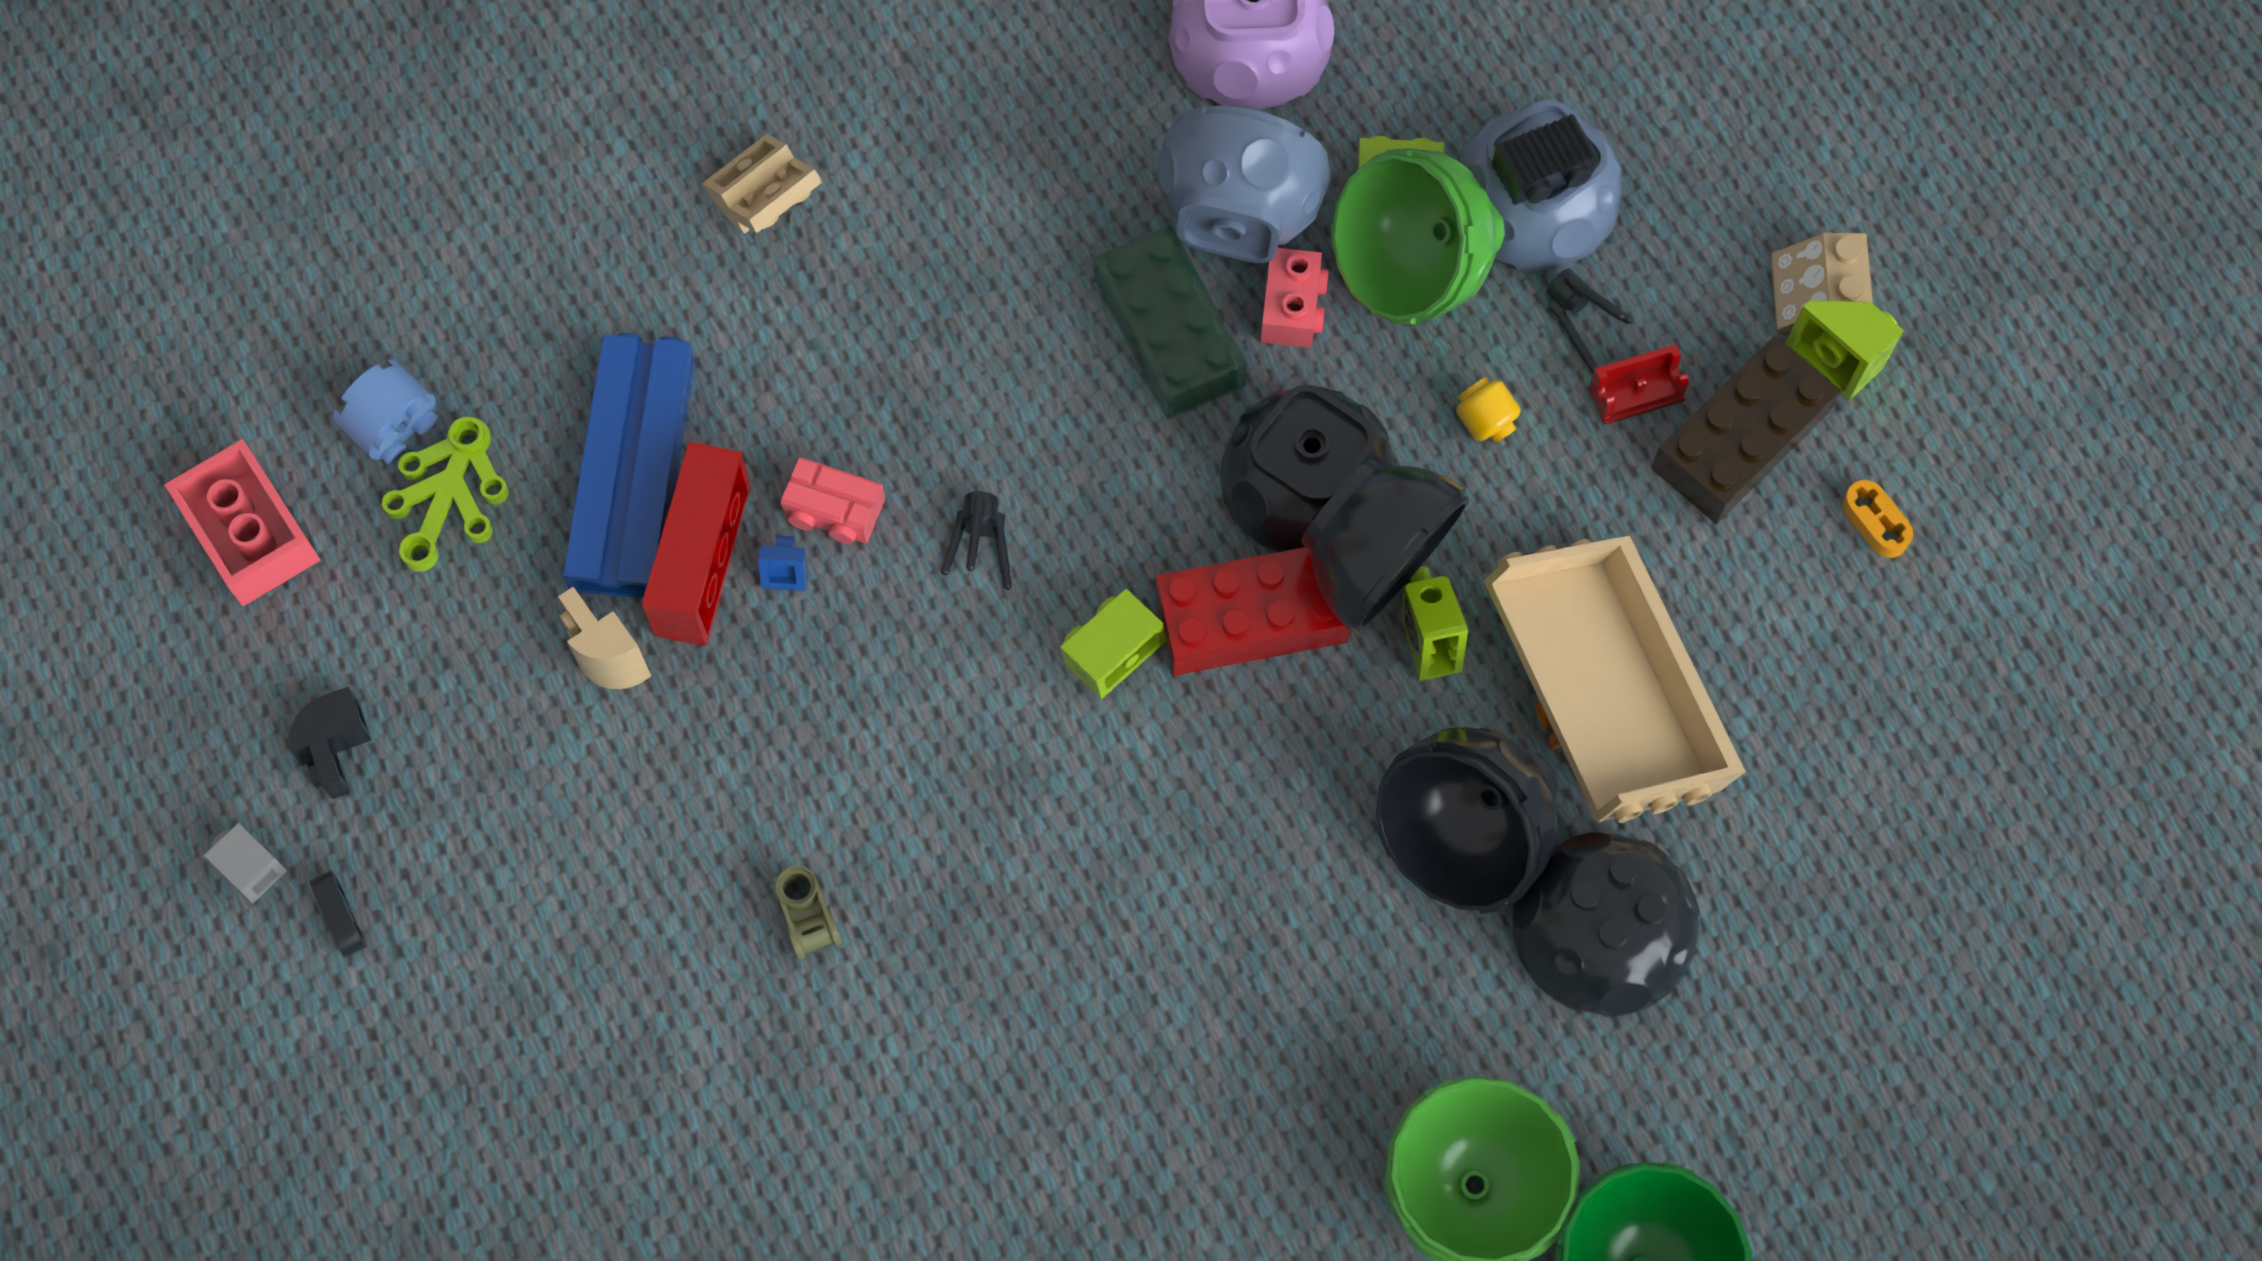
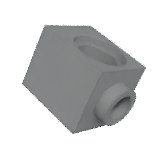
M239 823L232 829L221 832L212 841L210 850L203 855L252 903L259 899L287 872L277 859Z

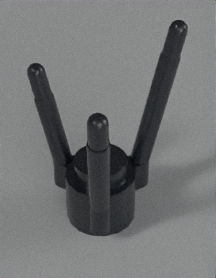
M1567 268L1560 272L1547 287L1546 293L1553 299L1548 305V309L1558 317L1583 361L1593 374L1598 366L1566 314V311L1571 310L1573 313H1577L1589 301H1592L1601 309L1626 324L1632 322V317L1592 290L1576 273Z
M974 491L965 495L963 510L957 511L956 525L945 554L941 573L942 575H948L964 529L970 534L966 569L973 571L977 558L979 538L990 535L993 529L995 531L1003 587L1009 590L1012 587L1004 532L1005 514L998 512L999 499L994 494Z

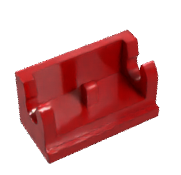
M1677 344L1595 368L1589 385V391L1603 425L1685 401L1684 394L1688 387L1689 378L1687 373L1681 375L1679 373L1678 363L1680 362L1681 353Z

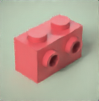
M1278 248L1274 260L1269 261L1261 343L1312 348L1313 334H1322L1325 308L1316 306L1318 295H1326L1329 270L1320 269L1321 252Z

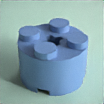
M393 359L387 360L390 367L383 369L377 364L356 379L341 397L347 403L342 413L335 409L332 417L333 422L371 459H382L387 464L395 462L405 452L406 445L404 442L415 432L420 435L426 433L434 426L438 419V415L433 412L435 397L402 365Z

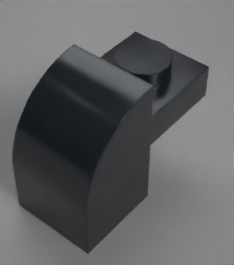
M349 686L318 697L308 703L296 716L289 737L292 754L302 766L307 764L315 788L323 787L332 799L350 793L337 753L372 741L360 702Z

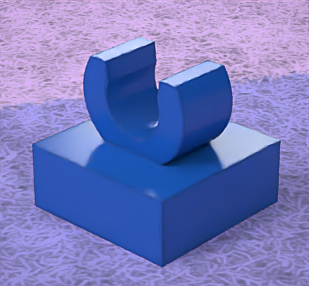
M777 535L775 546L760 545L758 564L761 588L805 591L807 583L805 548L794 547L795 536Z

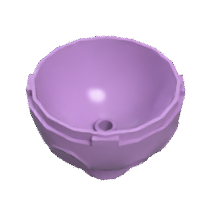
M1174 0L1168 42L1175 66L1185 79L1186 86L1204 101L1209 98L1220 105L1259 110L1283 105L1298 96L1303 98L1320 81V76L1330 58L1334 39V20L1327 1L1258 0L1259 2H1249L1247 0Z

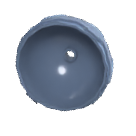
M1544 100L1532 105H1525L1494 119L1490 118L1460 152L1458 162L1473 173L1474 178L1482 189L1485 190L1490 201L1497 208L1503 219L1505 236L1495 259L1516 266V271L1541 273L1544 269L1564 267L1592 254L1612 232L1620 207L1621 164L1601 129L1594 127L1588 121L1579 117L1564 103ZM1574 114L1598 156L1590 179L1575 188H1569L1567 185L1554 189L1550 196L1535 204H1530L1528 200L1517 205L1512 204L1508 192L1504 189L1500 177L1497 176L1496 170L1492 166L1496 145L1499 142H1505L1507 139L1520 136L1522 133H1528L1531 129L1535 130L1539 126L1543 127L1547 123L1551 124L1554 120L1559 121L1562 117Z
M1228 105L1203 106L1184 111V114L1178 116L1164 137L1158 161L1161 188L1165 192L1166 198L1178 218L1176 231L1178 238L1186 245L1198 250L1252 263H1266L1274 260L1279 245H1284L1292 240L1316 219L1317 212L1332 179L1327 151L1311 134L1288 120L1256 109Z

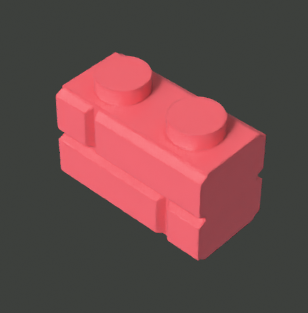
M800 457L782 496L781 505L784 517H787L788 522L796 528L811 531L814 526L829 531L830 537L838 542L850 545L856 540L866 544L885 502V493L881 483Z

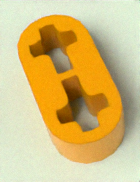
M1860 480L1854 482L1848 488L1842 501V509L1847 518L1877 554L1886 558L1900 556L1908 548L1913 538V528L1910 522L1877 483L1870 480ZM1858 496L1862 499L1869 496L1873 500L1870 507L1866 505L1858 507L1855 504ZM1896 530L1900 534L1897 541L1893 539L1885 541L1882 537L1885 531L1890 533Z

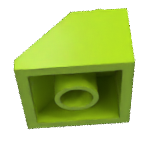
M1809 300L1803 305L1785 344L1841 390L1840 393L1845 398L1850 400L1884 368L1904 330L1898 326L1897 321L1891 314L1879 310L1871 302Z

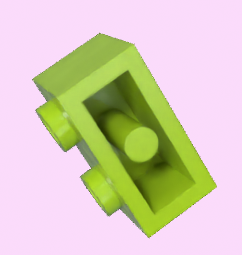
M1125 589L1117 597L1111 596L1107 598L1097 609L1096 615L1084 626L1079 625L1073 628L1065 637L1060 648L1065 665L1102 700L1166 642L1163 622L1130 591Z

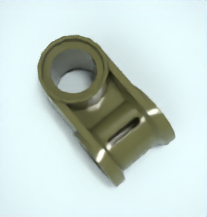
M799 865L790 866L783 870L777 877L776 893L787 920L785 924L798 960L806 959V953L827 945L834 944L836 947L843 945L830 908L825 904L813 872ZM796 882H804L811 886L809 894L801 900H792L786 896L788 888Z

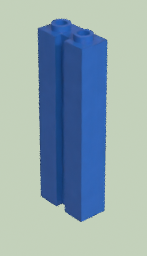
M620 333L617 336L603 335L563 574L568 588L574 587L577 593L644 598L676 487L695 364L690 342H685L673 336H664L660 339H655V343L651 344L642 343V338L632 333Z

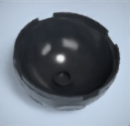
M1585 833L1574 836L1555 847L1543 873L1536 879L1524 896L1515 901L1512 922L1513 936L1517 953L1527 973L1536 985L1552 999L1572 1010L1577 1009L1600 1014L1603 1017L1624 1016L1642 1011L1656 1004L1669 995L1684 978L1695 952L1700 910L1695 894L1683 870L1676 866L1660 848L1646 840H1639L1616 833Z

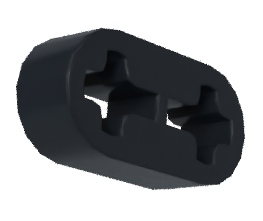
M330 870L311 879V888L341 954L346 958L367 948L365 938L335 873Z

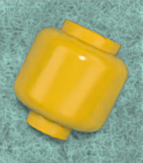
M1484 377L1457 396L1460 403L1456 407V415L1475 441L1481 442L1491 437L1496 444L1516 430L1512 422L1519 417L1521 408L1501 380L1489 382L1487 377Z

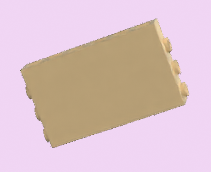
M1630 536L1593 543L1589 539H1583L1561 549H1556L1554 545H1551L1533 554L1522 556L1521 552H1513L1496 562L1497 568L1484 580V583L1597 822L1616 818L1618 823L1627 822L1638 817L1644 810L1651 809L1653 814H1659L1673 808L1680 801L1684 800L1687 805L1697 804L1709 798L1713 793L1723 790L1746 772Z

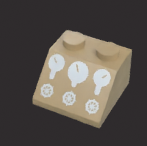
M1822 233L1773 252L1770 256L1776 333H1790L1803 305L1809 300L1873 303L1866 233Z

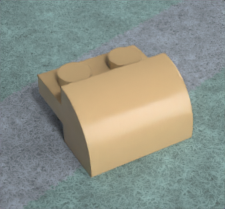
M766 134L704 181L702 185L718 209L739 231L745 234L749 230L758 233L760 230L772 226L778 220V216L792 205L808 198L811 191L821 184L822 181L814 168L794 158L787 144Z
M574 587L558 596L565 612L559 615V618L568 630L566 632L570 639L567 643L582 673L590 681L604 688L625 689L638 685L651 677L638 645L614 611L597 621Z

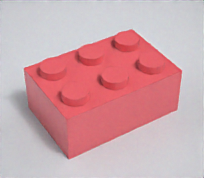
M243 439L164 484L227 587L243 607L321 561Z

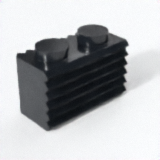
M1570 114L1567 117H1562L1559 121L1554 120L1551 124L1547 123L1543 127L1539 126L1535 130L1531 129L1528 133H1522L1520 136L1507 139L1505 142H1499L1495 147L1492 166L1496 170L1497 176L1500 177L1504 189L1508 192L1512 204L1517 205L1527 200L1530 204H1535L1550 196L1554 189L1567 185L1569 188H1575L1587 182L1593 174L1598 156L1575 115Z

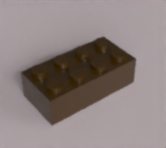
M1774 335L1659 447L1651 469L1717 525L1830 413L1841 390Z

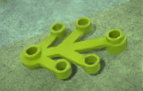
M473 417L459 418L450 426L445 440L419 452H407L399 459L398 468L403 477L409 481H417L425 476L428 466L450 457L444 471L401 491H389L382 499V507L387 516L398 520L409 514L411 506L434 496L420 531L406 536L399 547L402 560L413 571H427L436 564L439 552L435 543L453 500H455L465 521L464 531L469 540L474 543H484L492 536L493 527L489 519L480 513L463 478L471 461L482 481L480 492L486 502L493 505L500 504L509 495V489L505 480L497 476L486 454L491 444V433L487 425L480 419ZM466 436H477L474 442L466 445L462 444ZM410 462H420V466L415 471H406V466ZM490 486H502L498 494H487ZM400 499L404 501L401 508L397 510L389 509L391 502ZM477 523L486 525L484 531L479 534L471 532L472 527ZM418 551H428V556L423 560H414V555Z

